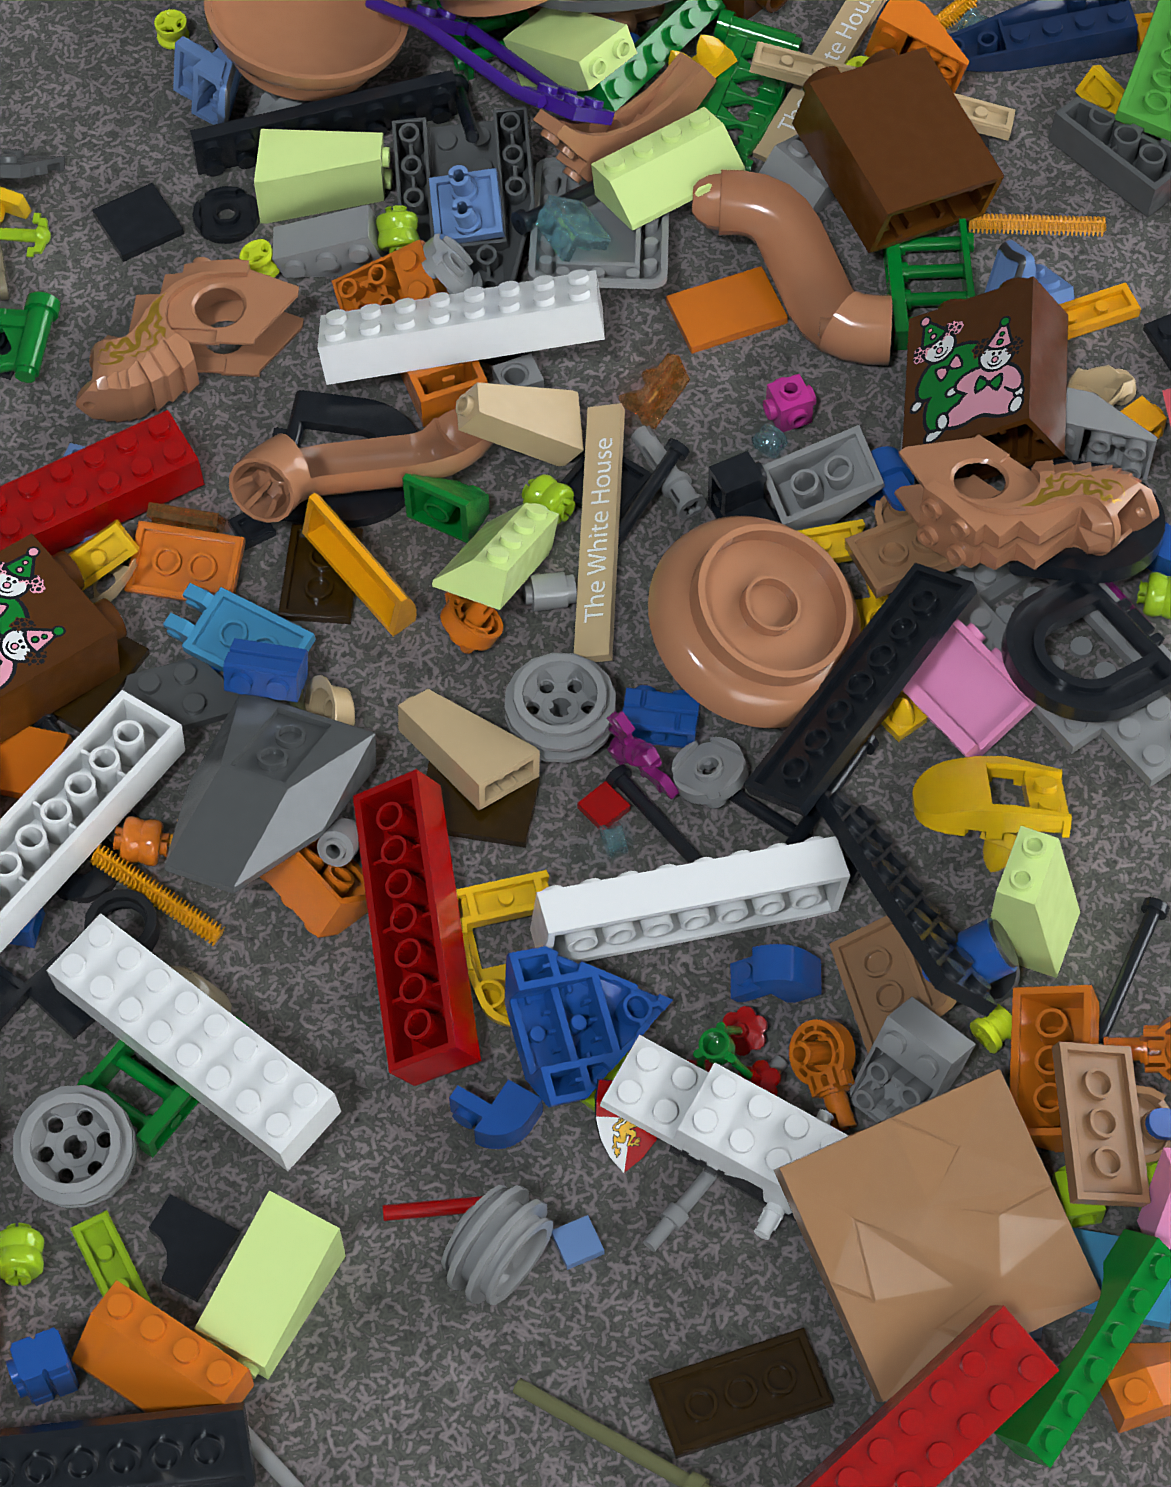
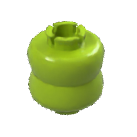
M395 205L393 210L391 206L386 207V213H382L376 218V227L379 232L377 244L381 251L392 253L420 239L417 232L418 216L414 212L406 211L407 207Z
M546 474L530 479L528 481L529 486L525 484L521 494L523 504H541L547 507L548 510L558 513L557 524L567 521L569 516L573 514L575 509V502L573 501L574 492L570 486L558 483L552 476Z
M1152 572L1149 574L1147 582L1140 580L1136 603H1143L1142 611L1146 616H1162L1171 620V576Z
M13 1223L0 1231V1279L5 1280L8 1285L19 1286V1282H21L22 1286L27 1285L43 1272L44 1261L42 1253L44 1237L39 1231L33 1229L31 1225L18 1223V1227H16V1224Z

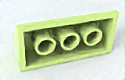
M705 107L591 164L595 196L632 231L692 201L693 186L698 180L708 175L719 174L721 170L745 171V166L724 124ZM708 183L699 187L695 195L699 197L709 192L712 184Z
M524 503L490 520L433 579L432 587L500 610L549 555L553 546L559 514L548 510L547 507L541 504Z

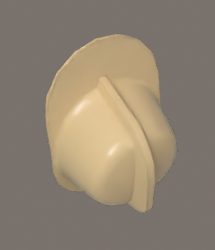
M323 675L314 676L309 681L306 689V711L354 726L355 708L351 692L347 688L331 685L329 680Z

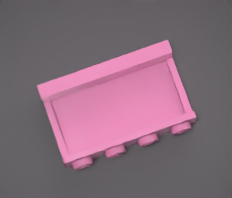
M957 618L902 691L965 757L983 756L1037 704L1026 697L1014 684L1005 668L1002 652L996 647L990 651L982 643L986 637L971 622L965 626Z

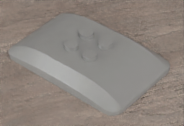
M556 157L542 159L535 168V208L587 182L582 179L578 184L565 175L563 170L566 167ZM595 194L533 224L530 235L528 262L529 280L532 281L542 275H550L552 277L568 275L574 270L583 269L587 271L596 270L599 288L656 289L662 287L667 282L669 212L632 231Z

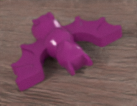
M614 711L606 718L611 724L608 728L609 732L616 736L611 741L610 747L607 748L608 752L618 765L628 763L638 767L643 778L646 777L655 785L659 793H665L672 800L679 791L669 776L658 769L662 761L655 746L643 739L633 737L632 732L635 728L623 711L619 713Z

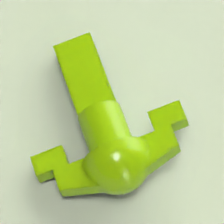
M34 213L32 222L33 224H38L36 229L0 228V240L35 243V246L28 247L26 257L42 254L46 244L51 239L48 220L41 218V213Z

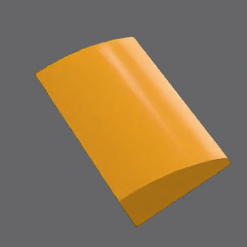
M316 493L310 495L302 530L303 535L394 637L416 621V605L322 497Z

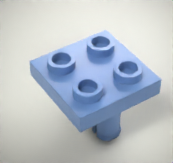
M456 165L449 170L448 175L429 178L434 235L440 234L439 239H443L447 235L460 244L505 237L499 177L496 168L468 172L465 166Z

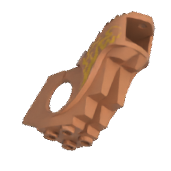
M205 257L195 258L193 263L184 264L183 273L165 274L160 294L136 295L130 329L126 336L115 337L107 335L103 340L95 343L91 349L89 365L93 371L92 380L87 382L78 392L75 405L92 419H102L106 422L116 421V423L126 420L131 421L136 418L139 420L152 409L158 412L168 401L174 402L183 391L189 394L200 384L198 373L260 377V372L303 328V318L284 312L298 297L299 286L251 270L249 260L227 259L211 261ZM219 321L234 322L225 327L211 326ZM220 344L242 346L232 353L220 354L208 349L206 345L220 346Z
M979 434L973 438L908 446L899 451V456L920 484L902 486L894 494L918 526L917 540L923 546L946 557L947 561L955 567L964 565L973 568L981 563L996 570L1010 561H1019L1035 570L1065 548L1072 547L1080 548L1087 554L1103 556L1115 548L1132 531H1138L1146 527L1160 515L1152 490L1142 484V480L1132 476L1133 473L1121 471L1122 468H1112L1113 465L1092 467L1091 462L1073 465L1072 462L1053 465V460L1035 462L1030 471L1009 457L1010 454ZM967 464H988L997 468L1003 474L1005 487L1002 491H998L974 474L970 477L954 479V475L959 468Z

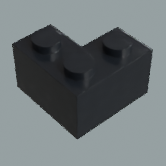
M748 450L709 466L708 506L716 519L729 516H753L782 524L777 511L774 508L770 509L765 501L764 482L767 481L766 472L759 461L754 462Z

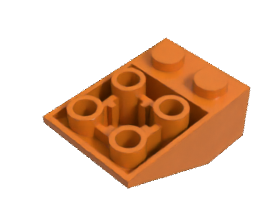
M889 0L877 20L864 55L871 57L881 50L891 48L900 55L926 47L953 93L956 92L970 62L926 4L918 0Z
M421 239L332 280L339 308L345 311L361 309L368 304H378L381 306L393 304L403 298L417 300L429 298L435 293L448 292L438 278H431L423 269L422 262L426 260L423 247L426 242Z
M478 360L400 373L423 427L427 426L434 418H439L444 413L456 409V401L477 382L488 383Z

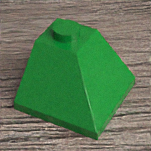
M408 473L402 478L406 516L465 543H468L474 537L490 513L489 495L477 486H468L455 480Z

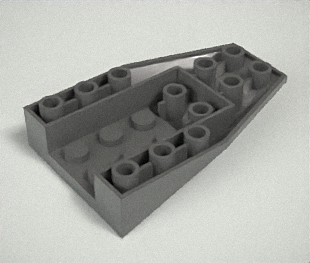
M527 106L493 110L494 120L475 122L479 133V140L476 143H469L466 140L462 124L429 127L426 117L392 121L398 205L407 207L406 211L414 212L418 216L417 232L420 239L424 242H427L434 236L429 178L448 175L449 170L456 165L465 166L468 172L492 168L497 169L505 237L460 243L459 245L464 248L473 260L469 267L473 275L479 271L483 289L499 286L506 281H516L528 233L520 235L516 232L511 222V214L519 209H524L527 212L535 208L531 120Z
M240 694L188 784L165 861V871L232 894L241 890L324 835L376 768L375 733L264 697Z

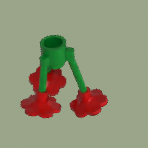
M742 1006L737 1012L727 1013L723 1018V1022L717 1023L716 1028L708 1029L701 1035L699 1049L693 1052L696 1060L687 1061L707 1072H710L714 1063L719 1065L730 1063L739 1072V1076L777 1096L778 1090L776 1086L781 1081V1074L777 1069L771 1068L770 1064L765 1060H758L752 1066H745L734 1055L736 1053L737 1055L745 1056L752 1049L760 1050L765 1046L766 1037L764 1033L768 1028V1022L765 1017L756 1015L755 1010L750 1006Z

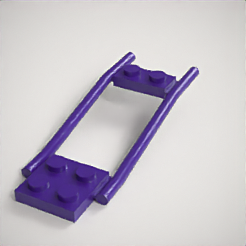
M366 0L365 2L366 8L419 29L515 99L539 109H546L573 121L603 125L612 124L615 112L603 108L604 101L590 96L582 98L577 95V90L558 85L479 27L457 18L456 14L450 13L442 7L435 9L425 4H418L415 9L409 7L402 8L385 0ZM449 34L470 37L536 84L537 87L518 85Z

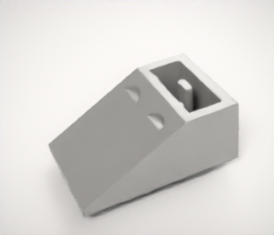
M798 134L775 145L759 171L760 174L769 175L792 186L807 199L816 214L835 199L833 192Z
M1067 387L1065 455L1057 457V459L1078 461L1083 436L1090 439L1085 462L1113 465L1114 467L1122 468L1121 470L1133 473V476L1138 479L1142 476L1143 480H1147L1157 437L1093 392Z
M911 997L887 1016L854 1080L855 1084L851 1086L847 1094L849 1102L878 1123L947 1092L963 1069L975 1043L915 998Z

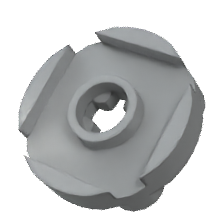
M435 234L424 244L423 250L426 260L422 262L423 269L431 278H438L449 294L464 292L471 287H482L479 271L473 275L469 267L473 260L454 239L447 235L443 239H439L440 234Z
M709 737L710 742L700 745L697 741H694L682 748L672 762L673 781L679 791V795L685 800L694 804H706L707 807L712 809L719 808L743 786L749 775L743 753L735 742L723 737ZM713 767H716V771L711 774L704 775L702 772L704 769L711 770Z

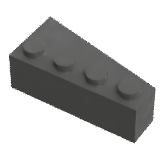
M1079 96L1056 111L1049 141L1142 214L1149 217L1171 200L1170 141L1162 138L1159 142L1143 134L1144 128L1132 123V125L1116 121V118H1114L1115 114Z

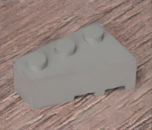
M369 204L273 227L272 260L285 278L343 276L389 254V252L381 251L378 248L377 239L379 232L376 227L377 217Z

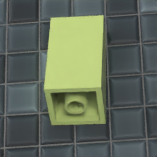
M542 8L503 38L509 50L558 85L577 91L591 90L637 54L627 24L589 13ZM516 71L521 86L537 87L536 84Z
M261 129L254 179L260 224H269L384 201L385 189H392L393 175L392 169H386L390 167V147H384L383 133Z
M1020 826L996 891L991 918L997 920L1007 932L1015 948L1019 966L1057 978L1076 926L1080 909L1059 838Z
M269 1191L194 1328L196 1334L249 1368L253 1379L258 1374L269 1379L346 1257L340 1228Z

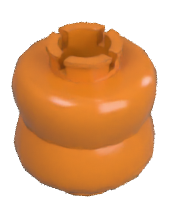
M130 816L125 819L123 827L116 826L113 850H120L121 861L125 859L124 863L127 861L129 863L140 862L147 866H156L160 855L167 857L170 833H164V825L160 820L150 819L144 821L138 817Z

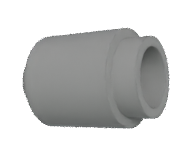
M564 572L530 575L528 583L522 584L524 604H531L532 611L568 608V604L577 602V589L573 574L565 575Z
M346 818L338 819L319 838L317 851L325 863L334 867H341L348 864L358 853L360 848L356 821Z

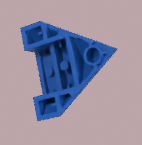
M546 946L512 952L506 955L505 1007L525 1080L548 1108L587 1099L596 1089L597 1079L605 1078L633 1047L638 1036H642L654 1020L668 1007L673 999L661 994L655 996L643 991L635 983L582 961L576 963L558 955V951Z

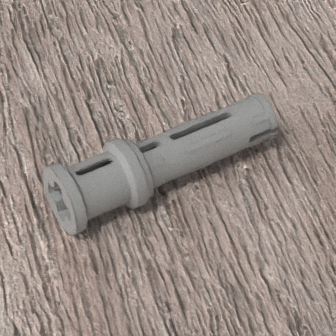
M642 426L635 430L631 439L654 471L667 451L657 439L650 426ZM675 465L661 485L664 496L671 498L677 507L676 514L681 520H685L702 512L706 506V499L702 494H697L691 485L692 479L688 473L680 471Z

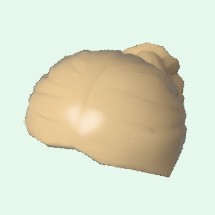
M1109 365L1089 370L1078 368L1067 383L1069 388L1098 394L1100 398L1112 406L1115 404L1121 406L1128 404L1134 399L1137 390L1136 380L1128 371L1114 369Z

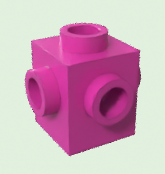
M800 374L781 377L767 384L766 400H763V409L768 420H773L779 433L812 423L813 406L816 405V396L813 388L810 385H805Z

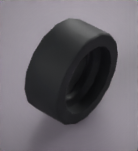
M115 889L102 894L91 903L85 914L84 930L100 913L106 917L109 913L119 909H133L145 921L143 933L135 940L150 952L153 951L159 940L160 924L153 903L145 895L131 889Z

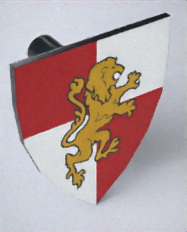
M597 1079L595 1122L599 1139L608 1157L625 1173L645 1156L656 1142L657 1137L601 1107V1101L613 1080Z

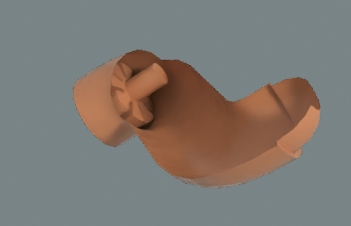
M721 170L719 174L708 175L698 180L693 186L692 214L695 219L706 228L718 230L719 235L745 236L756 243L785 308L803 337L819 351L841 360L865 365H889L892 296L854 292L820 218L806 198L783 181L766 174L744 170ZM708 183L712 184L709 192L699 197L695 195L699 187Z
M456 409L444 413L439 418H434L423 430L406 435L335 442L298 448L288 435L279 433L252 449L234 465L229 475V489L236 504L253 519L266 523L279 522L287 517L301 502L308 500L309 496L313 493L319 496L403 487L402 478L406 473L442 479L450 477L476 462L488 451L493 443L459 431Z

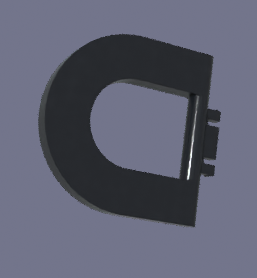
M299 390L295 394L287 429L274 428L272 437L279 433L286 434L300 448L305 429L356 435L368 439L413 434L418 431L404 414L383 402L368 398ZM403 487L321 496L348 528L376 524L393 516L405 507ZM308 500L301 502L282 521L304 523Z
M1051 459L1053 460V465L1072 462L1073 465L1087 463L1085 461ZM1091 462L1092 467L1104 465L1100 463ZM1033 465L1028 466V467H1026V468L1031 471V468L1033 467ZM1153 492L1160 513L1159 517L1146 527L1138 531H1132L1106 555L1096 556L1094 554H1087L1077 547L1065 548L1035 570L1019 561H1010L1009 571L1016 576L1051 580L1065 578L1078 583L1090 584L1110 583L1129 578L1150 565L1160 551L1166 524L1161 502Z
M1065 578L1030 595L1019 603L1009 618L1001 642L1002 659L1005 668L1018 689L1041 708L1063 718L1081 722H1106L1119 719L1170 693L1171 660L1158 647L1165 638L1159 632L1149 636L1154 632L1155 628L1137 608L1127 612L1132 606V603L1127 598H1122V600L1115 602L1099 584L1078 583ZM1098 610L1142 657L1106 677L1083 679L1064 672L1053 663L1045 648V638L1054 631Z

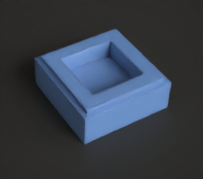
M588 1215L552 1231L551 1236L567 1270L604 1255V1248Z

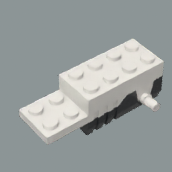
M641 1035L635 1041L600 1104L606 1110L670 1144L669 1152L677 1157L681 1155L687 1159L686 1162L695 1167L701 1166L704 1168V1172L714 1177L715 1175L721 1177L724 1183L766 1205L757 1221L759 1224L754 1230L757 1236L765 1240L770 1239L773 1230L776 1231L780 1221L783 1220V1216L796 1222L774 1173V1169L849 1136L830 1126L834 1116L826 1110L820 1109L817 1116L814 1117L717 1063H714L710 1072H707Z

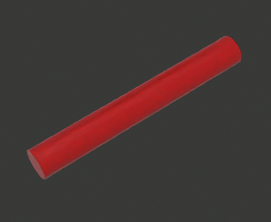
M483 1196L383 1205L384 1221L465 1214Z

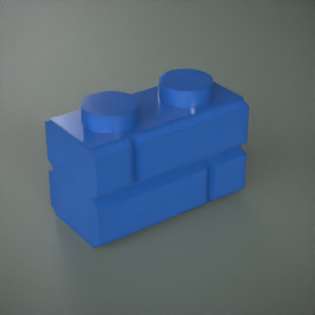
M234 638L230 652H228L224 660V691L241 695L272 698L274 700L298 702L308 675L307 649Z
M648 685L626 688L623 712L635 728L632 732L633 737L643 739L652 745L684 748L689 743L696 741L700 703L693 699L685 690H675L672 693L660 692Z
M54 1327L37 1333L35 1339L29 1336L11 1343L10 1351L13 1359L7 1360L6 1365L20 1398L29 1396L32 1404L34 1403L38 1406L54 1400L56 1394L62 1397L78 1391L80 1384L71 1357L59 1331Z

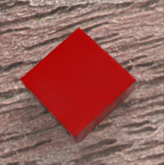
M606 781L577 803V808L602 833L631 811V805Z

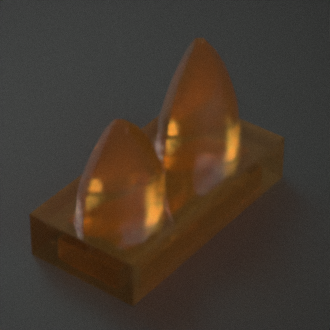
M667 353L658 366L651 367L642 372V379L646 383L642 389L629 391L618 396L624 408L638 414L641 423L645 426H650L652 429L658 426L690 381L679 355Z
M149 502L146 514L152 521L151 523L186 527L214 533H223L226 522L219 513Z

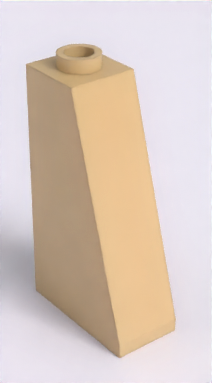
M477 382L456 401L459 431L556 466L567 465L584 451L579 396L576 391Z
M430 689L416 696L409 697L398 705L399 731L478 810L539 777L540 751L535 746Z

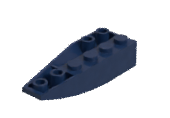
M1030 0L949 35L970 61L965 71L1007 72L1136 52L1138 24L1129 0Z

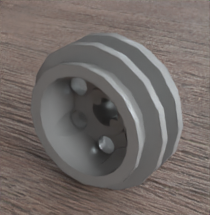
M574 653L546 654L531 659L514 673L505 692V722L511 734L535 746L540 751L541 760L569 763L589 757L607 742L611 734L608 730L611 724L606 718L616 711V692L609 675L594 661ZM587 705L594 707L589 714L584 713L582 708ZM536 706L539 712L531 715L527 708ZM556 715H566V716H564V717H557Z
M85 1085L60 1086L40 1095L22 1113L13 1135V1160L21 1180L44 1201L66 1209L90 1208L111 1198L128 1181L137 1159V1134L128 1113L108 1094ZM83 1112H90L93 1116L91 1124L87 1126L79 1124V1116ZM61 1119L63 1129L58 1133H52L49 1127L56 1120ZM104 1133L110 1134L111 1144L107 1148L101 1147L98 1141L99 1137ZM78 1141L87 1146L86 1153L80 1158L70 1153L72 1145ZM44 1148H51L54 1152V1156L49 1162L41 1161L40 1152ZM100 1162L103 1166L97 1173L91 1176L89 1169ZM66 1169L72 1170L74 1174L73 1180L69 1183H61L59 1179L60 1173Z
M498 1185L490 1189L461 1217L444 1250L441 1265L442 1269L448 1271L447 1285L453 1290L459 1291L466 1287V1300L471 1304H480L486 1300L490 1305H497L505 1300L530 1273L550 1240L553 1231V1221L546 1218L548 1213L547 1204L539 1199L529 1202V1190L523 1186L516 1185L508 1189L504 1185Z

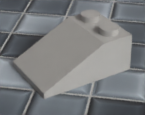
M860 425L762 465L767 476L765 483L782 524L795 530L834 524L885 487Z

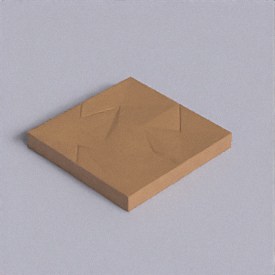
M1000 1069L984 1074L774 1169L781 1189L877 1402H884L893 1397L989 1306L1004 1305L1026 1332L1030 1333L1088 1306L1100 1298L1101 1290Z

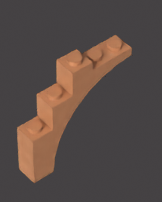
M680 52L667 69L645 91L615 112L611 125L560 119L542 109L539 110L533 121L543 129L540 135L560 151L556 159L566 167L563 173L578 184L582 179L589 182L593 180L592 163L695 112L717 80L702 65Z

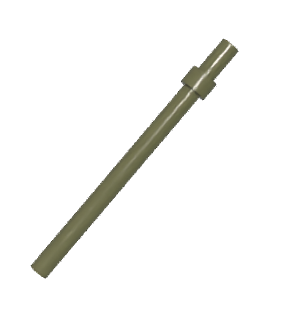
M522 1378L515 1384L513 1393L672 1484L678 1487H713L709 1485V1479L693 1471L690 1474Z

